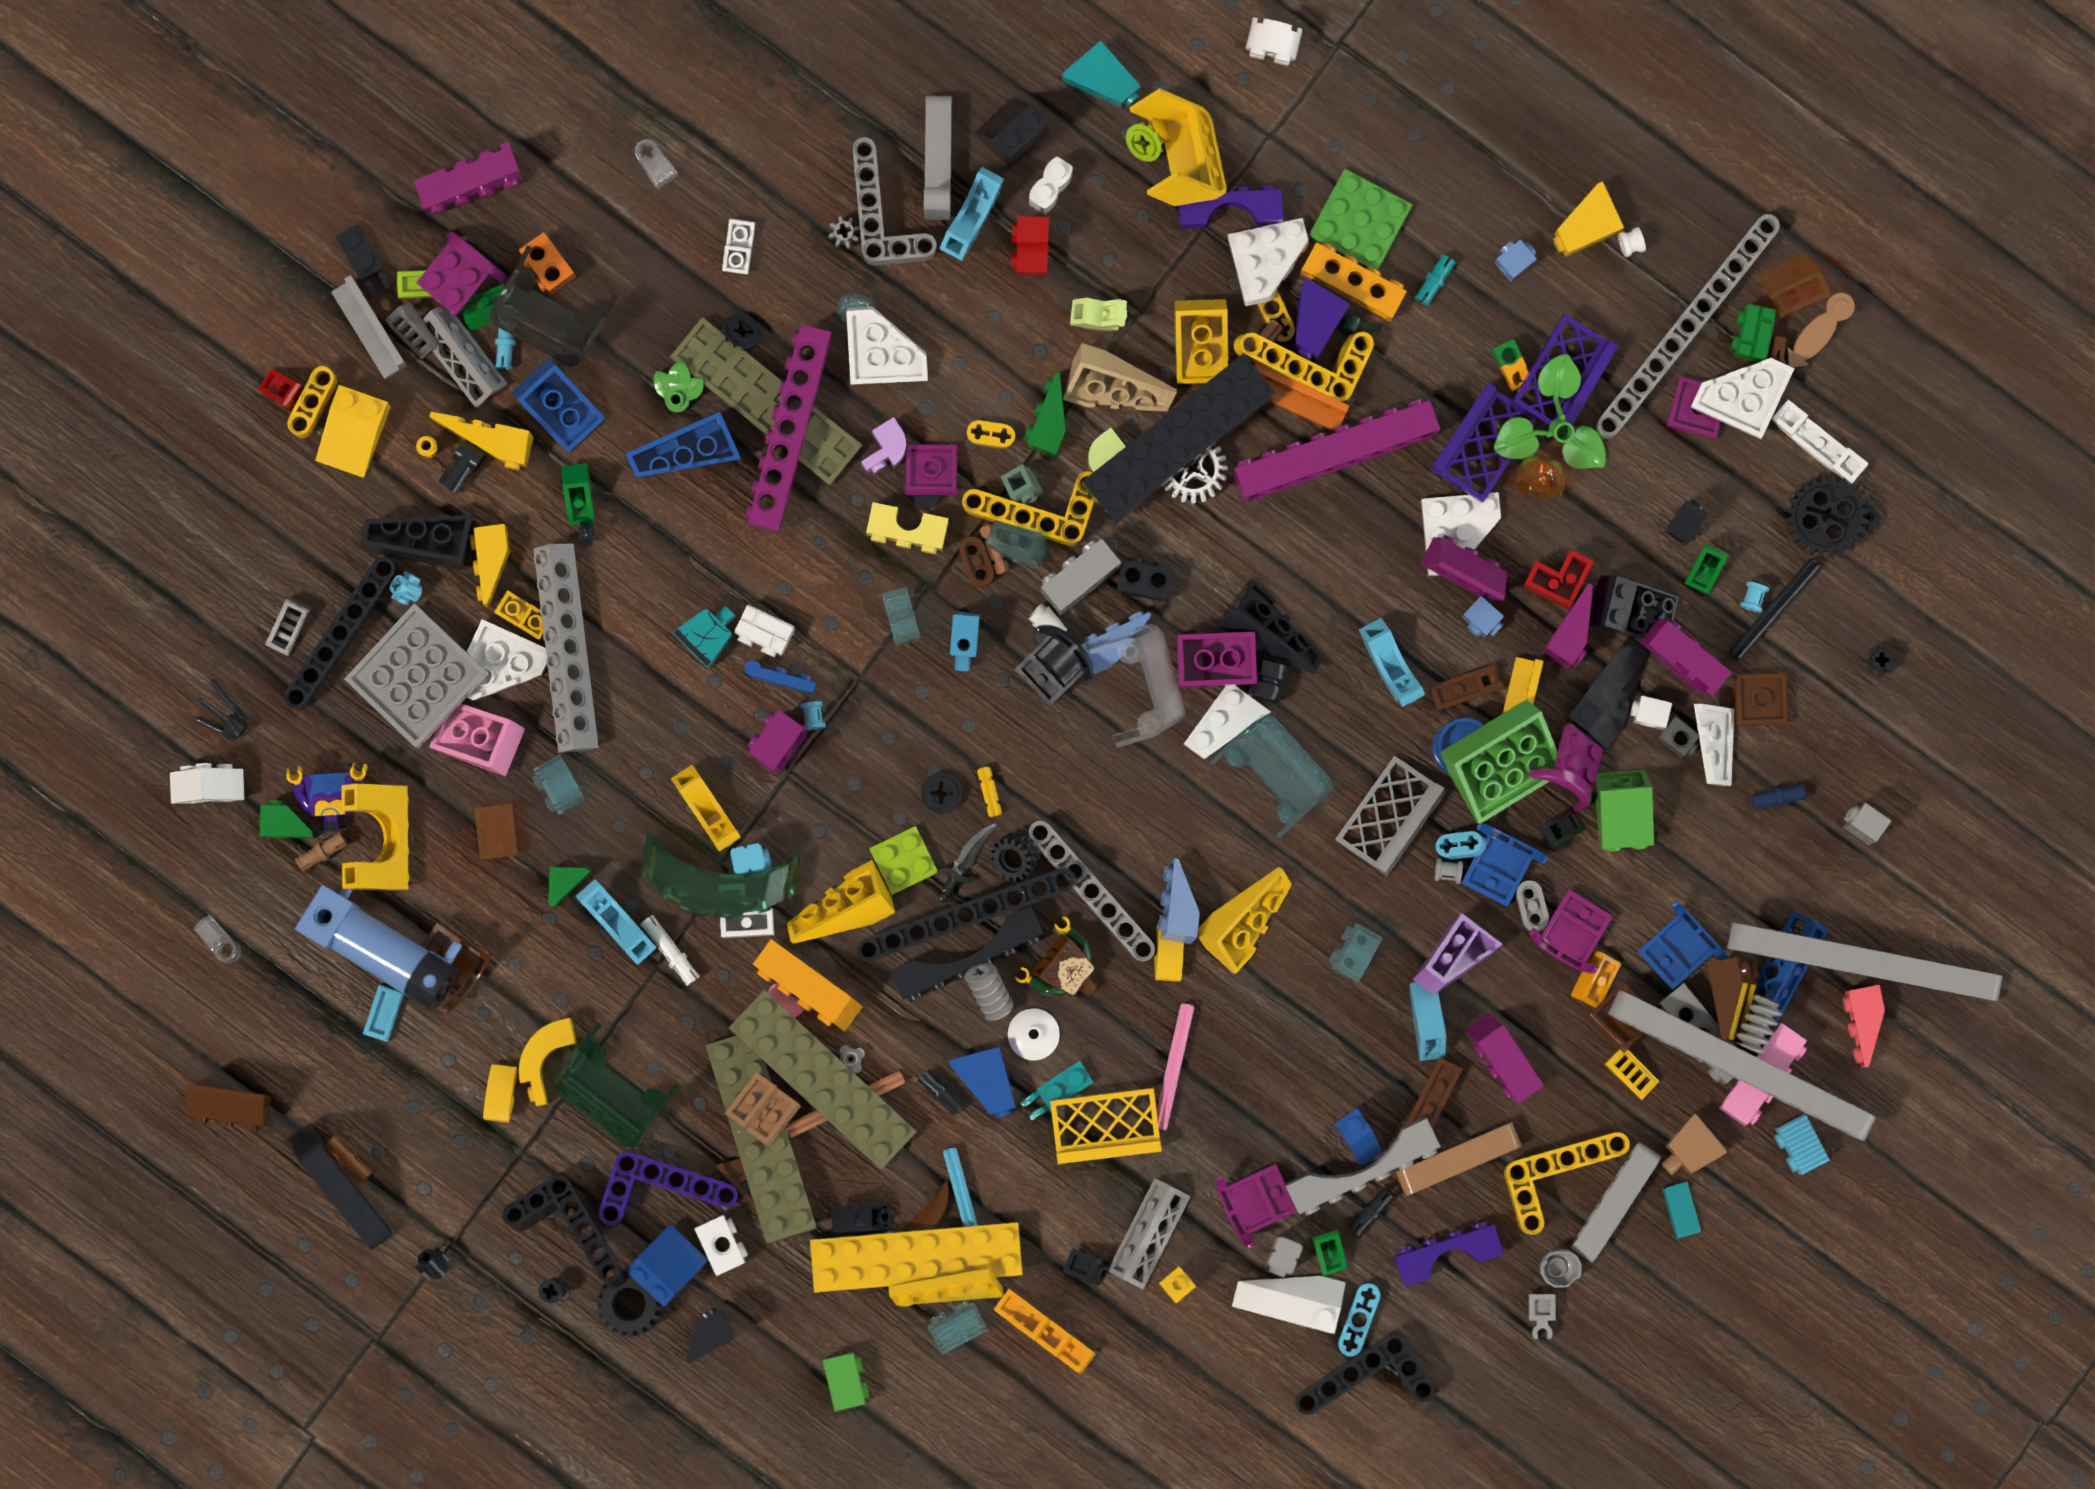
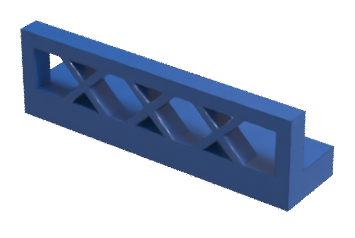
M1795 911L1792 912L1782 930L1784 933L1794 934L1793 928L1797 921L1800 920L1806 924L1802 931L1795 935L1824 940L1828 933V930L1817 921ZM1767 957L1759 971L1755 995H1757L1758 991L1766 989L1765 999L1780 1005L1777 1009L1783 1013L1807 971L1809 964ZM1778 966L1779 973L1775 978L1769 980L1768 973L1772 968ZM1754 1000L1753 1005H1758V1003ZM1773 1016V1018L1776 1019V1020H1778V1021H1779V1019H1780V1017H1781V1016Z

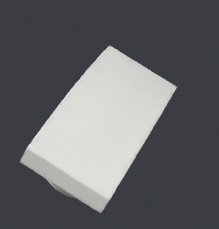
M729 219L722 271L748 274L756 222Z

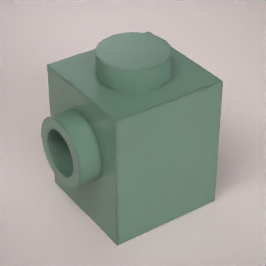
M1023 464L1001 476L1010 498L1024 505L1031 504L1037 500L1039 495L1043 494L1034 472Z

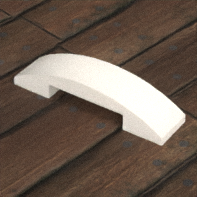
M1787 400L1772 418V421L1794 442L1841 478H1846V481L1851 484L1869 464L1849 447L1846 449L1811 421L1808 415L1790 400Z

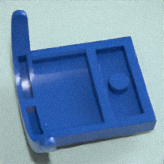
M1478 824L1476 829L1485 834L1486 849L1481 855L1473 858L1461 884L1508 907L1531 860L1534 859L1545 864L1548 857L1531 846L1487 824Z
M1678 901L1671 905L1677 916L1637 951L1671 990L1676 988L1712 954L1720 961L1728 959V955Z

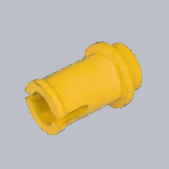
M423 436L417 441L416 448L422 456L431 458L437 454L438 448L434 438ZM431 445L429 450H424L425 446Z

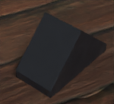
M1572 808L1537 828L1549 850L1584 831Z

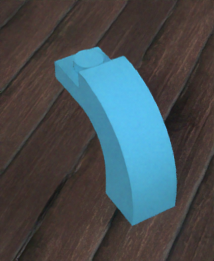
M983 167L980 168L961 210L945 234L939 248L940 250L961 261L963 260L988 218L1000 193L999 190L1004 178Z
M1380 618L1359 629L1364 644L1394 699L1398 700L1403 707L1424 696L1423 688L1405 663L1393 635L1383 619Z
M593 880L576 896L637 965L657 948L596 880Z

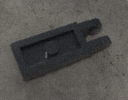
M358 224L335 236L361 282L365 283L372 297L378 295L374 284L369 280L373 275H379L380 281L386 289L392 287L383 272L384 268Z

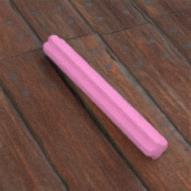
M1182 1003L1179 1009L1156 1111L1159 1130H1166L1168 1127L1194 1006Z

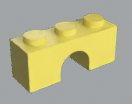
M872 503L866 531L867 536H871V541L886 543V540L896 542V546L911 549V545L922 547V552L936 554L937 551L943 550L949 523L948 518L923 513L921 524L916 529L907 531L897 524V507Z

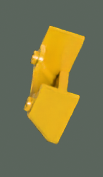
M1160 88L1130 107V112L1146 118L1148 125H1152V130L1159 132L1158 138L1164 141L1171 176L1148 189L1147 194L1173 206L1214 200L1226 193L1227 188L1212 119L1203 107Z

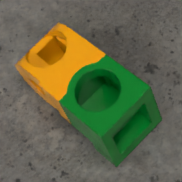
M1511 339L1490 349L1493 358L1496 359L1509 388L1514 391L1520 388L1529 372L1515 340Z

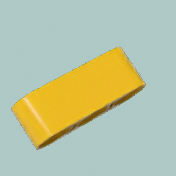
M321 366L314 369L288 419V428L297 438H307L312 434L336 388L337 378L328 367ZM329 374L330 382L324 386L319 385L318 378L320 375ZM318 397L319 402L315 408L310 409L306 407L308 398ZM304 419L307 421V426L303 431H295L294 426L298 420Z

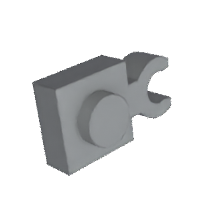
M1528 1294V1320L1536 1321V1325L1532 1329L1533 1339L1538 1338V1330L1542 1328L1547 1332V1339L1552 1338V1329L1548 1325V1321H1556L1555 1294Z

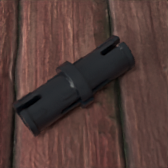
M1383 1188L1380 1189L1368 1205L1365 1204L1362 1207L1363 1211L1348 1226L1349 1229L1354 1231L1361 1224L1362 1226L1355 1232L1360 1238L1375 1220L1378 1221L1381 1218L1379 1215L1394 1200V1197L1389 1194L1381 1201L1387 1194V1191Z

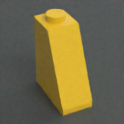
M1603 181L1594 187L1557 229L1556 237L1553 240L1559 252L1563 251L1565 257L1612 237L1624 229Z

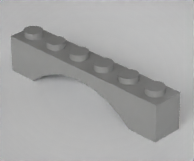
M1424 1116L1403 1126L1390 1149L1366 1168L1341 1175H1321L1307 1172L1286 1182L1285 1186L1298 1213L1305 1212L1306 1215H1309L1319 1210V1205L1326 1201L1329 1204L1339 1201L1343 1198L1342 1194L1349 1190L1355 1193L1367 1187L1366 1182L1374 1178L1376 1181L1390 1176L1389 1171L1397 1167L1400 1170L1410 1167L1414 1164L1413 1160L1420 1156L1426 1159L1437 1153L1436 1149L1440 1147V1144L1427 1117Z

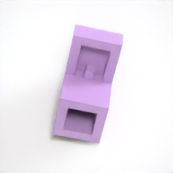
M893 417L872 430L873 436L882 449L861 461L867 473L873 471L875 474L887 466L885 462L888 460L895 469L905 457V435Z

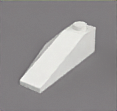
M1323 1276L1238 1281L1232 1307L1334 1334L1346 1282Z

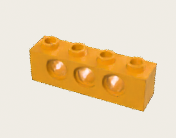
M1316 242L1300 274L1391 322L1407 292L1403 289L1404 286L1396 280L1390 279V281L1383 279L1380 277L1381 273L1371 267L1365 269L1357 265L1359 261L1349 255L1343 257L1335 253L1336 249L1324 242L1320 245ZM1329 262H1334L1338 265L1339 271L1335 274L1328 273L1325 265ZM1356 274L1361 278L1362 283L1358 286H1353L1348 282V277ZM1375 286L1381 287L1384 291V296L1375 298L1371 295L1370 289Z

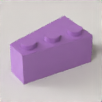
M1461 913L1448 926L1413 980L1434 996L1489 958L1503 944Z

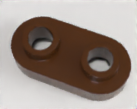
M968 537L961 542L959 547L961 559L970 582L976 587H986L993 581V567L984 543L977 537ZM970 546L977 548L975 555L968 554L967 549ZM979 570L985 571L986 577L984 579L977 578L976 573Z

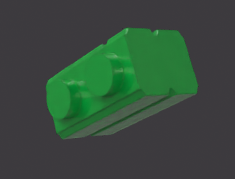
M1746 304L1744 310L1739 309L1736 325H1740L1739 334H1734L1731 343V349L1735 350V358L1757 363L1767 359L1777 310L1752 304Z

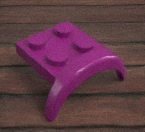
M449 231L445 237L450 242L416 283L457 316L490 275L502 284L507 281V277L463 238L453 231Z
M1573 724L1563 725L1554 769H1533L1529 772V776L1533 779H1542L1559 784L1572 791L1580 799V802L1574 806L1573 810L1575 812L1581 811L1588 807L1592 800L1603 748Z
M1567 890L1542 934L1535 928H1532L1529 934L1538 947L1555 959L1578 971L1594 974L1597 972L1598 967L1586 961L1613 916L1573 891Z
M1276 1164L1229 1186H1226L1223 1175L1216 1179L1217 1192L1226 1215L1237 1236L1247 1248L1255 1246L1249 1236L1250 1233L1298 1212Z

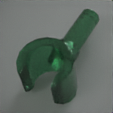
M1357 316L1347 318L1343 326L1344 329L1352 333H1356L1359 327L1381 331V325L1362 321Z

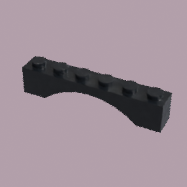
M1030 905L1008 915L1002 928L993 940L982 950L968 958L945 964H928L913 960L889 972L902 999H908L909 1002H913L924 996L922 991L932 988L934 992L947 986L946 980L954 976L956 980L964 978L965 973L975 965L981 963L993 964V958L1001 954L1003 958L1011 956L1018 952L1016 947L1024 943L1027 947H1030L1040 942L1039 936L1044 935V932Z

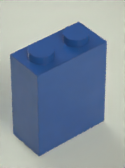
M670 1224L632 1263L626 1272L665 1307L709 1259Z

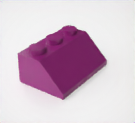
M1447 535L1433 537L1420 565L1479 597L1482 596L1486 600L1503 601L1506 591L1507 572L1500 569V563L1489 558L1486 561L1478 557L1479 552L1469 547L1463 549L1457 546L1458 541Z

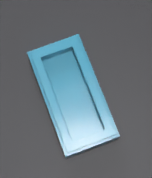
M382 985L378 986L363 1031L364 1035L389 1042L404 996L402 992Z

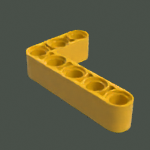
M1366 332L1349 335L1331 371L1255 333L1238 336L1234 341V350L1239 356L1244 353L1249 361L1260 364L1338 401H1345L1353 393L1373 349L1374 342L1371 335ZM1357 337H1359L1363 341V348L1361 351H1359L1355 347V340ZM1246 338H1249L1253 343V348L1250 352L1244 348ZM1269 349L1275 354L1273 363H1270L1266 358V353ZM1347 360L1353 365V370L1350 374L1344 369V364ZM1291 361L1297 364L1298 370L1296 374H1292L1289 371V363ZM1314 372L1320 377V382L1317 386L1311 381V376ZM1335 384H1339L1342 388L1340 397L1334 394L1333 388Z
M1086 471L1078 476L1065 517L976 489L968 490L964 494L962 499L963 509L972 516L1064 545L1075 546L1083 539L1094 505L1093 499L1080 486L1081 481L1091 475L1092 472ZM977 496L981 500L980 506L975 509L968 507L966 502L969 497ZM1076 503H1083L1086 505L1087 511L1083 515H1077L1073 512L1072 507ZM1002 504L1006 511L1002 516H995L991 512L992 506ZM1019 512H1027L1030 515L1029 522L1026 524L1018 523L1015 517ZM1045 519H1050L1054 522L1055 527L1052 531L1045 532L1040 527L1041 522ZM1069 527H1075L1079 531V536L1073 540L1068 539L1065 536V530Z
M1619 1132L1610 1133L1508 1163L1504 1169V1176L1520 1229L1524 1233L1532 1235L1539 1233L1544 1226V1219L1533 1180L1621 1156L1628 1151L1630 1146L1627 1136ZM1614 1137H1619L1623 1142V1147L1618 1152L1613 1151L1610 1147V1141ZM1589 1144H1594L1598 1148V1154L1593 1159L1588 1158L1585 1154V1149ZM1564 1151H1569L1573 1155V1162L1568 1166L1563 1165L1560 1161V1156ZM1539 1158H1544L1548 1162V1169L1544 1173L1538 1172L1535 1168V1163ZM1514 1165H1519L1523 1169V1176L1519 1180L1513 1179L1510 1175V1170ZM1522 1190L1528 1191L1531 1196L1530 1202L1526 1205H1521L1517 1200L1518 1193ZM1530 1215L1535 1216L1538 1220V1225L1534 1230H1528L1525 1226V1219Z

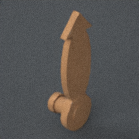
M1837 292L1828 298L1826 312L1816 316L1804 327L1794 344L1793 351L1787 347L1788 366L1793 368L1809 365L1804 360L1813 357L1827 344L1836 329L1837 321L1848 319L1854 312L1855 304L1850 295L1844 292Z

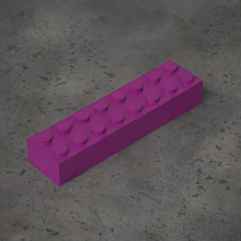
M1418 399L1408 403L1406 409L1399 411L1398 407L1383 412L1384 415L1380 418L1375 419L1374 416H1369L1361 419L1357 426L1350 428V425L1347 424L1338 427L1329 436L1321 433L1311 437L1309 443L1302 445L1301 441L1287 445V449L1283 452L1277 453V450H1272L1262 454L1260 460L1253 462L1252 458L1237 463L1238 466L1234 469L1233 478L1242 503L1245 504L1436 437L1440 427L1430 400L1423 402L1422 399Z

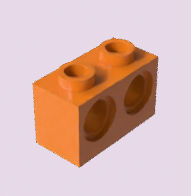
M544 232L519 249L522 255L519 259L527 271L532 269L537 275L534 281L542 292L548 290L552 295L576 278L574 272ZM536 249H541L545 252L544 257L539 261L531 258L532 252ZM550 270H558L560 276L555 281H549L546 279L547 273Z

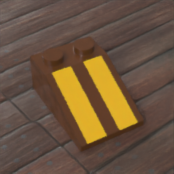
M1739 957L1708 963V972L1722 1040L1741 1042L1736 1035L1737 1033H1746L1741 1028V1024H1748L1749 1022L1745 1015L1751 1014L1749 1006L1753 1005V997L1758 986L1757 978H1759V971L1757 965L1753 963V960Z

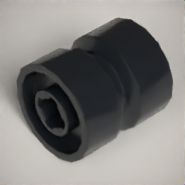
M1258 659L1256 663L1257 684L1250 685L1248 695L1264 701L1280 703L1284 690L1280 685L1286 682L1289 668L1278 663Z

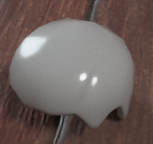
M1553 1249L1540 1262L1541 1276L1546 1283L1554 1288L1569 1287L1581 1276L1582 1264L1578 1256L1567 1249Z

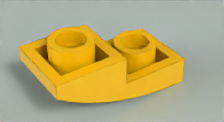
M507 590L494 613L540 640L544 633L540 610Z
M1158 925L1156 927L1157 952L1154 956L1155 980L1180 982L1182 978L1184 943L1161 939V931L1158 930Z
M491 1064L485 1096L484 1120L510 1122L515 1100L513 1093L518 1075L517 1067Z

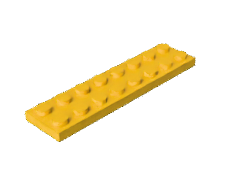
M1018 1223L810 1240L814 1292L894 1286L987 1268L991 1270L995 1277L1022 1275Z

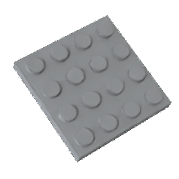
M414 603L344 680L415 748L419 749L489 673Z

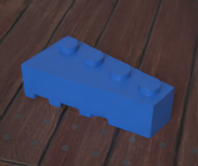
M720 412L626 453L636 478L741 460Z

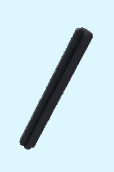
M1811 558L1805 563L1732 647L1729 654L1738 661L1742 659L1821 567L1816 560Z

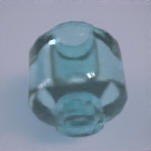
M850 291L847 295L843 294L837 307V314H840V320L847 323L846 308L873 307V299L870 296L855 291Z

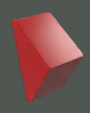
M271 369L257 390L287 410L292 411L303 391V387L276 370Z

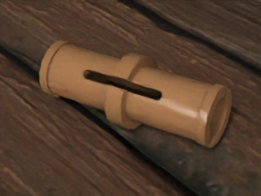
M339 831L322 843L317 842L314 844L312 849L296 857L295 861L302 872H305L315 864L329 860V856L348 846V843Z

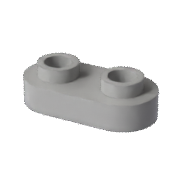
M1524 881L1516 889V899L1523 925L1529 931L1532 928L1541 931L1549 922L1542 889L1534 881ZM1526 889L1532 890L1533 897L1531 899H1527L1524 896ZM1531 915H1538L1540 918L1539 923L1533 924L1530 920Z

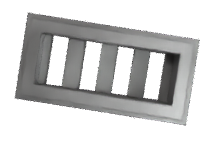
M411 302L398 307L385 319L396 334L421 359L425 358L439 345ZM423 340L426 342L424 346L421 345Z
M288 597L281 608L265 645L289 656L309 617L312 607L292 597ZM290 607L301 612V616L289 611ZM285 617H288L298 622L297 625L295 626L285 621ZM282 626L292 631V636L279 630ZM276 635L289 641L288 645L275 640Z

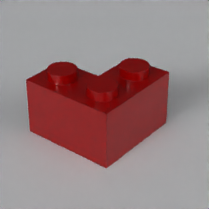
M1018 216V223L1012 224V243H1017V253H1012L1011 269H1016V276L1047 277L1049 217Z
M1573 550L1567 553L1558 572L1536 561L1522 588L1569 610L1594 561Z

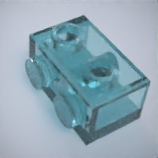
M1354 923L1353 927L1348 925L1341 937L1344 943L1340 950L1335 948L1329 962L1332 963L1330 967L1332 971L1357 984L1383 937L1358 923Z

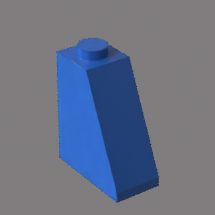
M999 1047L949 1060L950 1066L990 1115L996 1113V1117L999 1118L1012 1114L1011 1109L1016 1107Z
M1357 1108L1332 1123L1361 1167L1382 1153L1372 1129Z

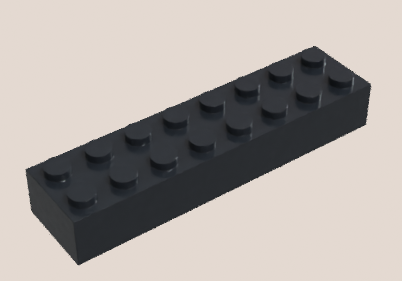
M1243 353L1084 479L1082 487L1110 522L1116 525L1275 398L1276 393Z

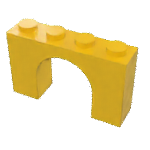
M342 785V811L371 814L380 823L384 835L382 851L373 862L342 863V889L408 890V786Z

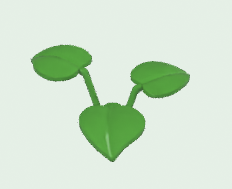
M1562 354L1551 359L1542 368L1538 377L1540 392L1545 396H1553L1559 418L1551 422L1548 431H1533L1532 423L1526 418L1514 417L1507 420L1501 427L1494 444V451L1499 455L1511 459L1527 458L1534 454L1539 447L1536 435L1553 436L1557 441L1564 443L1562 455L1568 465L1577 469L1605 467V448L1599 434L1589 426H1579L1574 431L1573 426L1565 420V415L1558 400V396L1561 398L1573 396L1578 391L1581 383L1579 370L1568 354Z

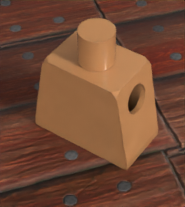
M1691 1114L1666 1143L1665 1146L1672 1155L1661 1164L1670 1175L1674 1174L1681 1167L1688 1173H1693L1727 1153V1150L1696 1114Z

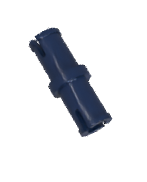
M1803 784L1781 789L1778 786L1774 787L1772 791L1751 794L1754 810L1775 805L1783 807L1785 803L1806 800Z

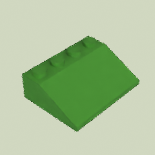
M1525 700L1447 747L1440 754L1448 773L1476 822L1481 824L1548 783L1549 781L1531 778L1529 772L1533 769H1554L1557 749L1542 712L1528 700Z

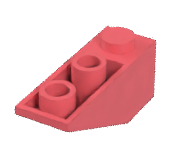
M1880 985L1846 991V997L1842 999L1845 1012L1850 1014L1851 1022L1848 1023L1849 1034L1851 1038H1855L1857 1048H1853L1854 1058L1857 1064L1860 1063L1861 1068L1869 1067L1885 1011Z

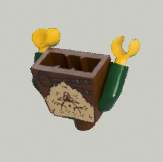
M1062 917L1067 926L1061 929L1055 924L1056 931L1061 935L1032 971L1034 976L1032 977L1031 972L1022 967L1019 969L1027 973L1026 978L1020 980L1018 977H1015V979L1023 984L1029 983V987L1045 996L1063 997L1066 994L1074 996L1079 989L1086 995H1090L1096 989L1097 983L1089 977L1095 969L1091 963L1093 955L1089 942L1075 928H1071L1067 917Z

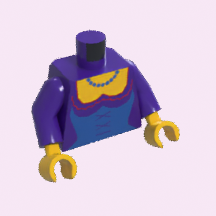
M353 763L350 773L303 775V779L302 768L297 766V775H292L289 772V768H287V780L291 783L295 797L305 812L311 814L314 818L324 817V832H339V817L351 816L352 812L342 811V785L365 784V774L368 766L364 764L362 771H358L355 768V763Z

